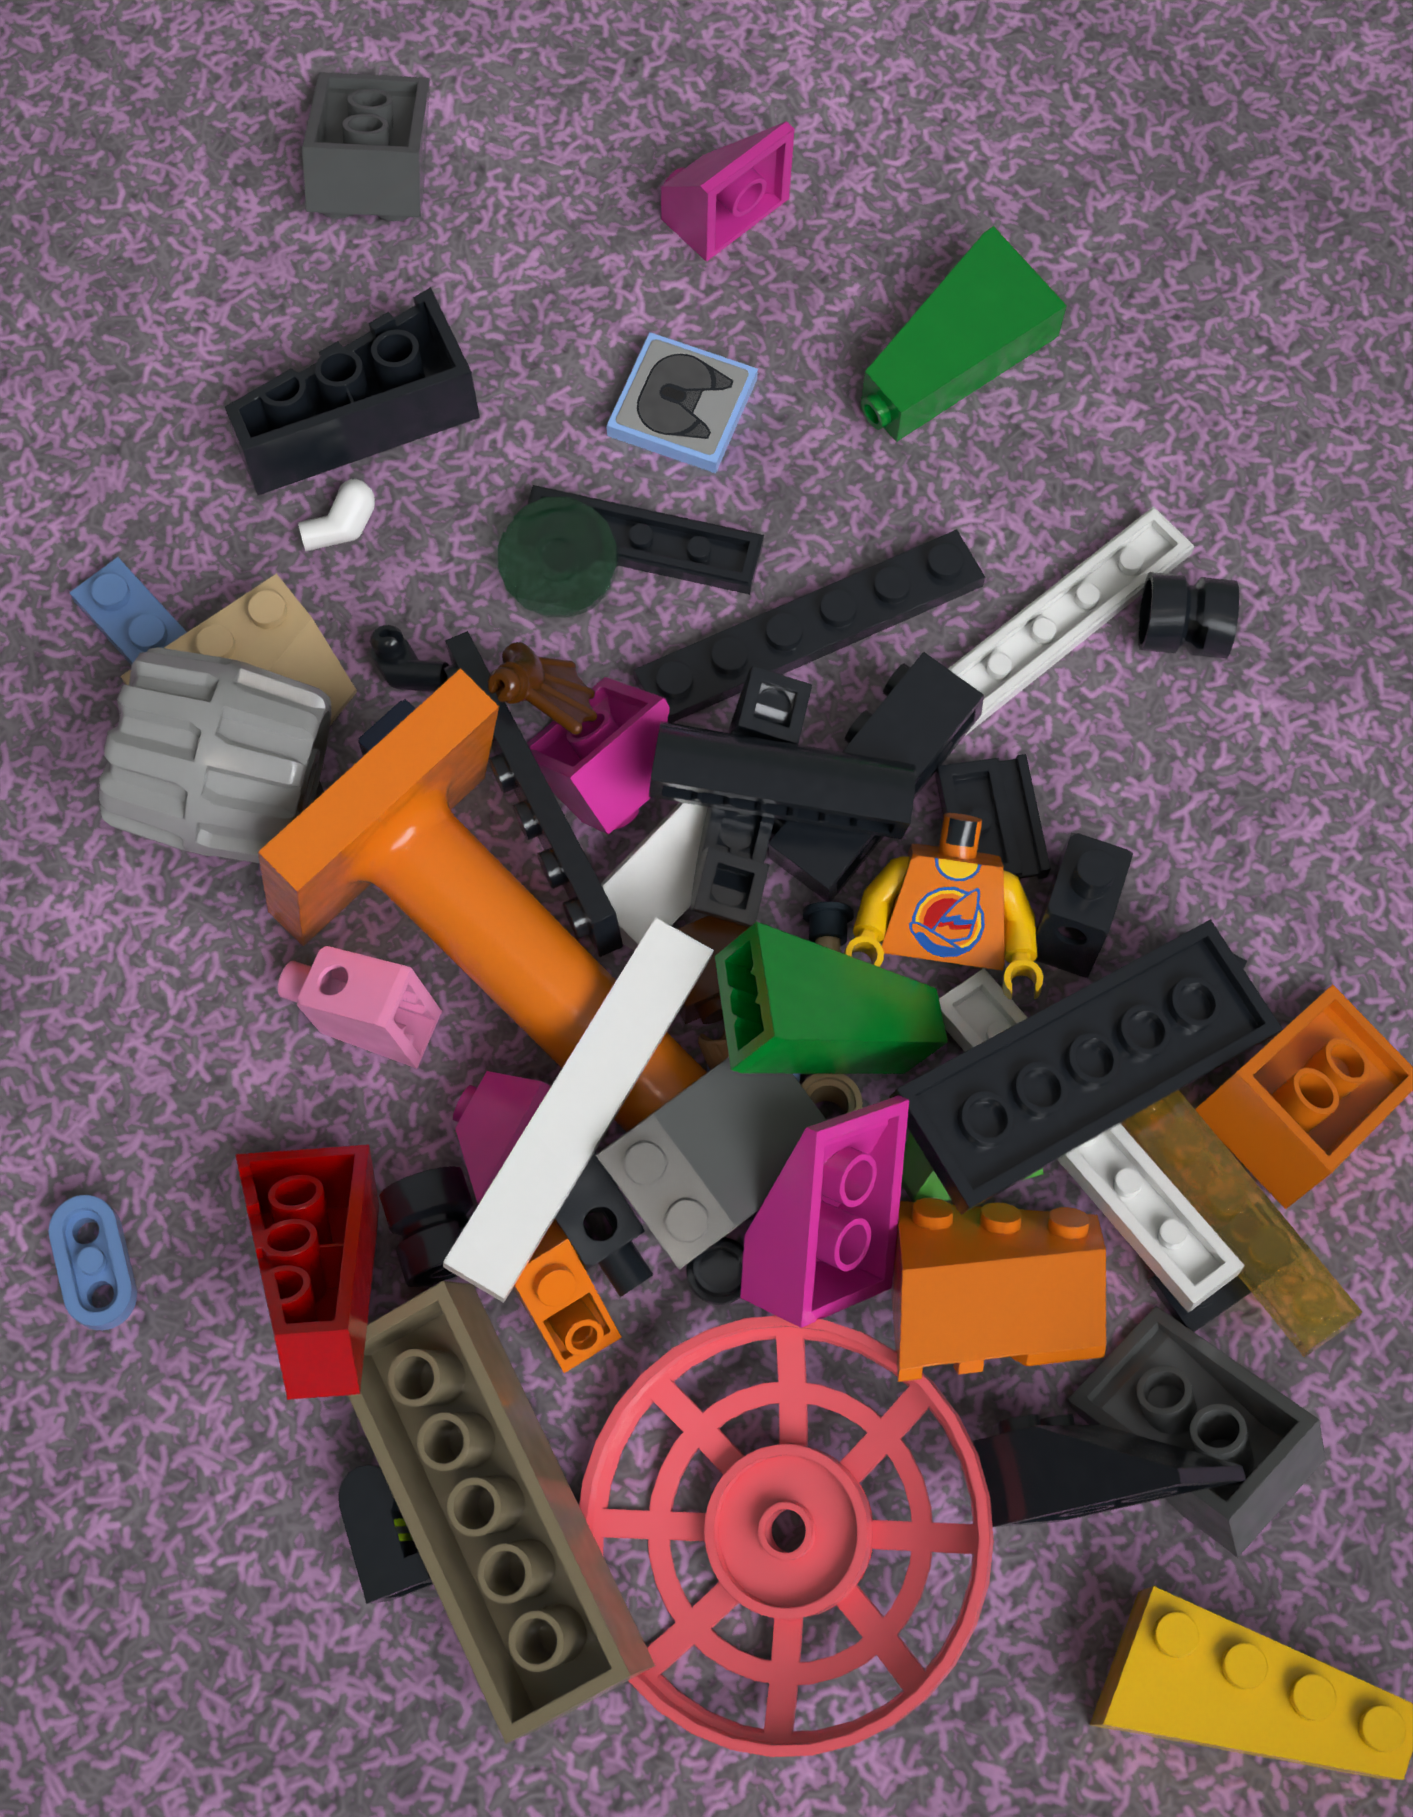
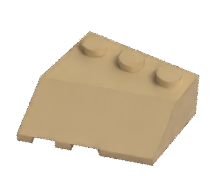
M277 573L164 647L166 649L245 662L317 687L330 697V726L357 693L356 688L315 621ZM131 670L121 675L125 685H129Z

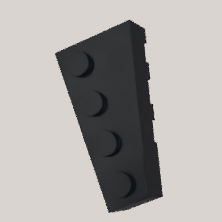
M431 287L413 297L415 306L393 317L390 312H387L368 323L370 332L344 347L337 341L319 352L320 358L310 367L299 373L289 369L225 406L240 455L257 496L480 418L472 371Z

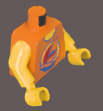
M945 813L939 847L912 844L907 856L891 859L863 892L853 928L855 938L849 942L843 953L852 957L854 952H863L870 957L872 964L878 967L881 966L884 960V953L1003 971L1006 960L1011 964L1005 970L1002 989L1004 995L1010 1000L1012 999L1011 980L1016 976H1027L1033 981L1035 986L1034 999L1039 997L1043 984L1042 970L1038 964L1033 962L1037 958L1035 914L1020 880L1011 872L1004 871L1000 856L977 852L982 819L965 814Z

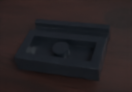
M1017 755L1016 759L999 761V758L937 766L935 778L943 817L945 813H957L982 819L977 852L1000 856L1004 871L1011 872L1019 880L1035 876L1038 879L1047 878L1051 867L1027 755Z

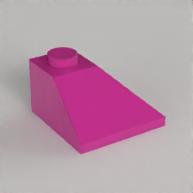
M786 121L706 153L686 168L676 169L661 186V220L706 262L789 199L795 128Z
M604 677L592 688L595 691V696L589 700L591 707L597 713L595 721L582 722L581 733L574 735L553 720L528 741L527 745L552 792L582 823L609 835L613 830L620 829L632 822L638 815L639 808L651 798L648 797L660 723L661 721H668L670 707L664 697Z
M486 1071L478 1088L469 1085L464 1090L455 1107L452 1119L458 1122L455 1130L478 1205L551 1088L550 1085L541 1081Z

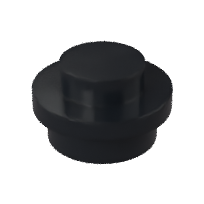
M723 1237L687 1264L686 1275L689 1286L701 1300L710 1304L725 1305L740 1298L744 1247L731 1238Z

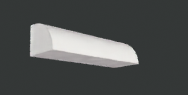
M679 802L600 883L616 912L622 943L625 946L636 950L655 917L672 926L691 906L696 862L708 807Z

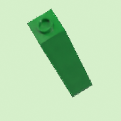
M994 226L981 235L867 368L861 396V409L864 416L875 429L880 430L884 427L896 442L1059 337L1067 305Z
M757 921L715 955L730 1068L733 1071L739 1073L905 1074L948 1043L938 992L935 987Z

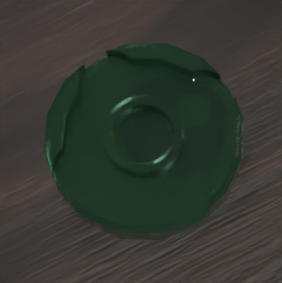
M544 497L522 507L513 517L514 520L508 525L506 532H503L498 544V570L507 591L526 610L546 618H572L592 610L610 592L618 572V546L607 521L591 507L584 505L583 502L570 497Z

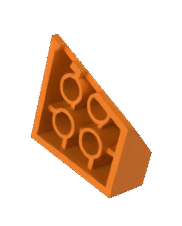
M922 1198L915 1202L900 1201L891 1289L898 1382L922 1379L923 1367L954 1363L953 1368L960 1375L983 1372L984 1360L1011 1357L1027 1367L1105 1357L1106 1247L1098 1215L1086 1214L1081 1210L1070 1207H1059L1051 1211L1023 1210L1013 1205L999 1202L988 1203L983 1207L976 1206L961 1215L955 1205L937 1198Z

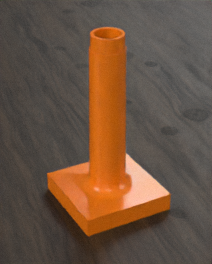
M460 668L258 851L267 909L304 946L371 883L376 885L563 1068L615 984L616 979L451 811L453 807L485 779L499 706ZM666 1032L614 1120L626 1132L707 1072Z

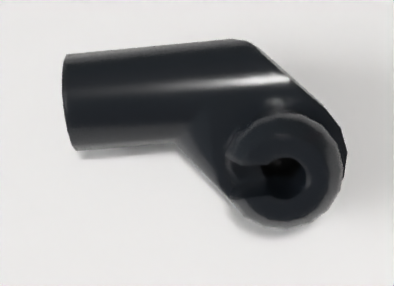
M383 625L371 634L372 659L391 687L399 690L435 692L446 682L443 668L448 667L449 663L419 660L408 641L403 637L401 630L396 626Z

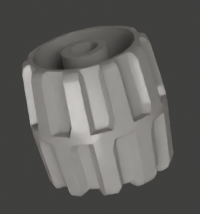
M159 647L148 649L147 652H141L131 666L129 685H122L117 697L120 716L118 726L107 732L104 745V755L108 763L99 778V802L101 804L102 819L114 828L179 850L205 856L260 863L258 851L315 800L329 738L331 723L330 697L317 687L233 659Z

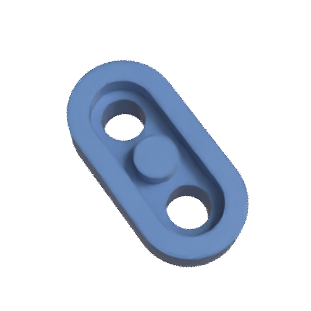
M91 1195L72 1197L56 1209L49 1224V1239L63 1301L68 1313L83 1326L93 1330H109L122 1324L131 1315L137 1301V1287L122 1224L117 1213L102 1199ZM86 1223H97L99 1226L97 1238L88 1244L79 1243L77 1238L79 1229ZM103 1285L112 1286L114 1297L110 1304L102 1308L94 1307L92 1296L95 1290Z

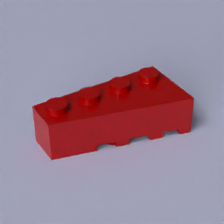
M369 1144L235 1154L287 1400L360 1394L379 1217V1200Z

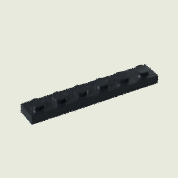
M956 529L634 669V679L639 689L664 697L670 707L667 722L673 723L741 693L749 669L752 666L781 675L981 588L983 587L985 576Z
M467 631L445 640L452 665L443 668L446 681L461 668L499 706L491 745L496 756L489 758V763L501 791L506 793L514 790L519 800V803L513 805V810L525 838L531 840L538 837L544 851L537 853L549 885L552 889L563 885L570 899L563 902L562 905L574 934L578 939L588 935L599 957L622 948L623 943L616 912L506 703L500 702L496 693H489L487 681L490 672L469 632Z

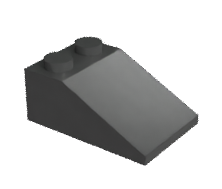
M319 72L302 145L306 212H318L330 218H346L353 214L378 215L380 218L388 221H402L409 217H421L425 181L430 78Z
M727 1057L597 1153L596 1156L680 1270L760 1209L806 1127L826 1121V1119L793 1074L739 1073L731 1070L729 1057Z
M1157 1306L1145 1316L1067 1399L1069 1406L1089 1425H1105L1242 1465L1246 1478L1245 1481L1165 1498L1183 1517L1237 1558L1326 1459L1320 1421L1317 1417Z

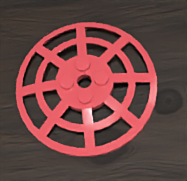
M778 1316L744 1318L707 1329L669 1350L641 1373L613 1408L595 1441L582 1480L579 1507L602 1555L604 1537L648 1539V1552L654 1580L667 1611L675 1621L670 1628L647 1647L655 1666L630 1679L628 1682L657 1711L691 1734L730 1750L768 1757L813 1756L858 1744L896 1725L927 1700L957 1664L977 1626L990 1581L994 1542L990 1495L979 1455L959 1415L934 1382L924 1373H922V1379L902 1381L908 1388L882 1417L872 1408L846 1393L820 1384L807 1383L805 1340L826 1342L859 1353L897 1376V1352L866 1333L824 1319H816L814 1323L801 1328ZM776 1339L778 1382L762 1383L738 1390L712 1404L704 1412L674 1383L690 1368L724 1350L755 1341ZM655 1403L683 1433L674 1442L659 1470L651 1495L649 1511L607 1509L611 1484L622 1451L640 1418ZM770 1404H779V1445L760 1448L744 1456L719 1429L728 1421L749 1410ZM807 1404L817 1405L837 1412L859 1425L867 1434L840 1462L825 1452L808 1447ZM928 1409L943 1427L960 1461L971 1500L973 1524L933 1522L932 1507L923 1475L911 1451L902 1440ZM700 1449L723 1476L710 1497L706 1513L672 1512L681 1477L694 1454ZM886 1455L893 1462L904 1485L911 1510V1521L873 1520L869 1501L860 1483ZM785 1510L796 1512L802 1518L806 1529L803 1543L792 1552H786L779 1548L772 1535L774 1520ZM670 1540L705 1542L709 1562L719 1582L694 1606L686 1598L676 1576ZM872 1549L911 1551L910 1563L903 1586L891 1609L883 1616L858 1586L867 1569ZM932 1552L972 1554L970 1579L959 1615L940 1651L924 1669L898 1634L908 1623L922 1597L931 1568ZM739 1603L753 1612L774 1618L771 1660L762 1659L738 1649L721 1638L712 1628ZM837 1605L863 1638L855 1645L833 1656L811 1662H800L803 1617L823 1613ZM695 1645L704 1655L728 1671L753 1681L769 1683L764 1729L742 1725L708 1711L678 1691L662 1673ZM875 1656H878L903 1689L885 1705L853 1721L819 1730L794 1731L798 1685H812L841 1677L867 1664Z

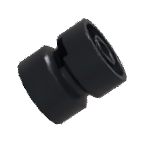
M1149 572L1145 580L1140 603L1139 650L1176 653L1182 645H1186L1191 655L1227 659L1232 650L1238 623L1240 599L1238 582L1236 580L1200 577L1195 585H1189L1185 575Z
M447 1166L425 1170L398 1180L383 1189L379 1197L389 1230L403 1237V1240L395 1249L407 1286H429L457 1277L458 1275L443 1267V1262L468 1223L469 1219L466 1214L473 1206L461 1167Z

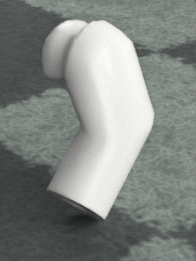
M358 479L345 481L340 486L327 516L298 522L306 552L354 541L361 536L375 506L374 493L365 482Z

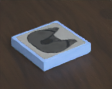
M649 332L607 423V436L716 473L755 386L758 369Z

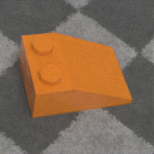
M1332 984L1193 1112L1286 1210L1329 1176L1413 1091V1066Z

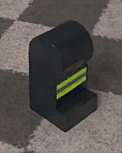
M364 1465L350 1471L340 1486L338 1494L339 1508L366 1604L392 1601L433 1585L380 1466Z

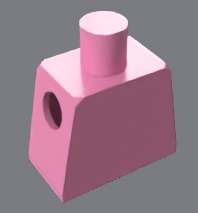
M325 946L318 951L312 966L290 961L284 967L278 982L279 996L296 1002L300 1010L320 1033L416 1069L420 1064L442 1013L440 1007L411 967L330 946Z

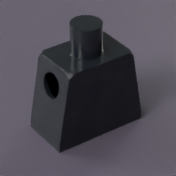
M1079 833L1070 834L1060 854L1036 928L1037 958L1035 961L1085 978L1089 977L1108 936L1131 864L1133 852ZM1072 927L1083 932L1086 939L1074 940L1067 938L1058 931V928Z
M594 1152L554 1220L569 1238L585 1270L588 1271L599 1264L619 1297H622L654 1274L632 1242L642 1235L645 1230L618 1186L597 1158V1153ZM595 1212L603 1213L613 1228L609 1238L601 1241L592 1238L583 1224L584 1218L588 1214Z

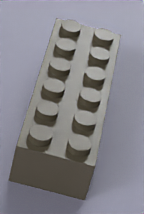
M442 1281L368 1324L360 1394L348 1395L505 1743H510L543 1728L654 1667V1661L474 1285Z

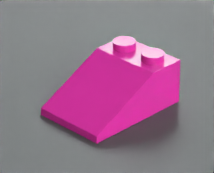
M898 1095L806 1127L745 1234L742 1255L741 1299L802 1328L814 1323L816 1319H823L892 1289L909 1099Z

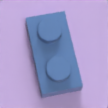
M119 557L69 592L77 606L131 665L141 652H147L148 649L156 647L164 648L187 633Z

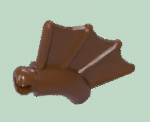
M515 642L504 649L502 654L503 664L489 675L487 681L489 693H496L500 702L516 704L528 701L574 735L581 733L582 722H593L597 719V713L589 703V700L594 698L595 691L587 687L578 677L576 665L572 661L538 657L526 644Z

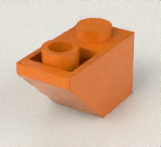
M553 1220L515 1283L513 1290L560 1368L566 1373L622 1337L569 1238L557 1222Z

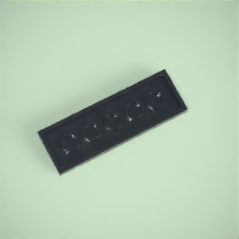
M1210 919L897 1088L889 1098L899 1095L909 1099L907 1127L962 1215L1270 1039L1280 1032L1282 1027Z

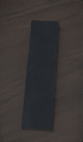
M536 485L532 486L518 533V543L520 545L538 548V534L541 526L552 514L563 509H578L589 513L599 523L603 533V550L598 562L750 595L764 543V535ZM580 517L570 519L566 525L567 535L574 540L584 538L588 532L587 522Z

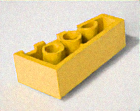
M1155 1586L1138 1591L1090 1722L1091 1726L1377 1779L1404 1780L1413 1753L1412 1702Z

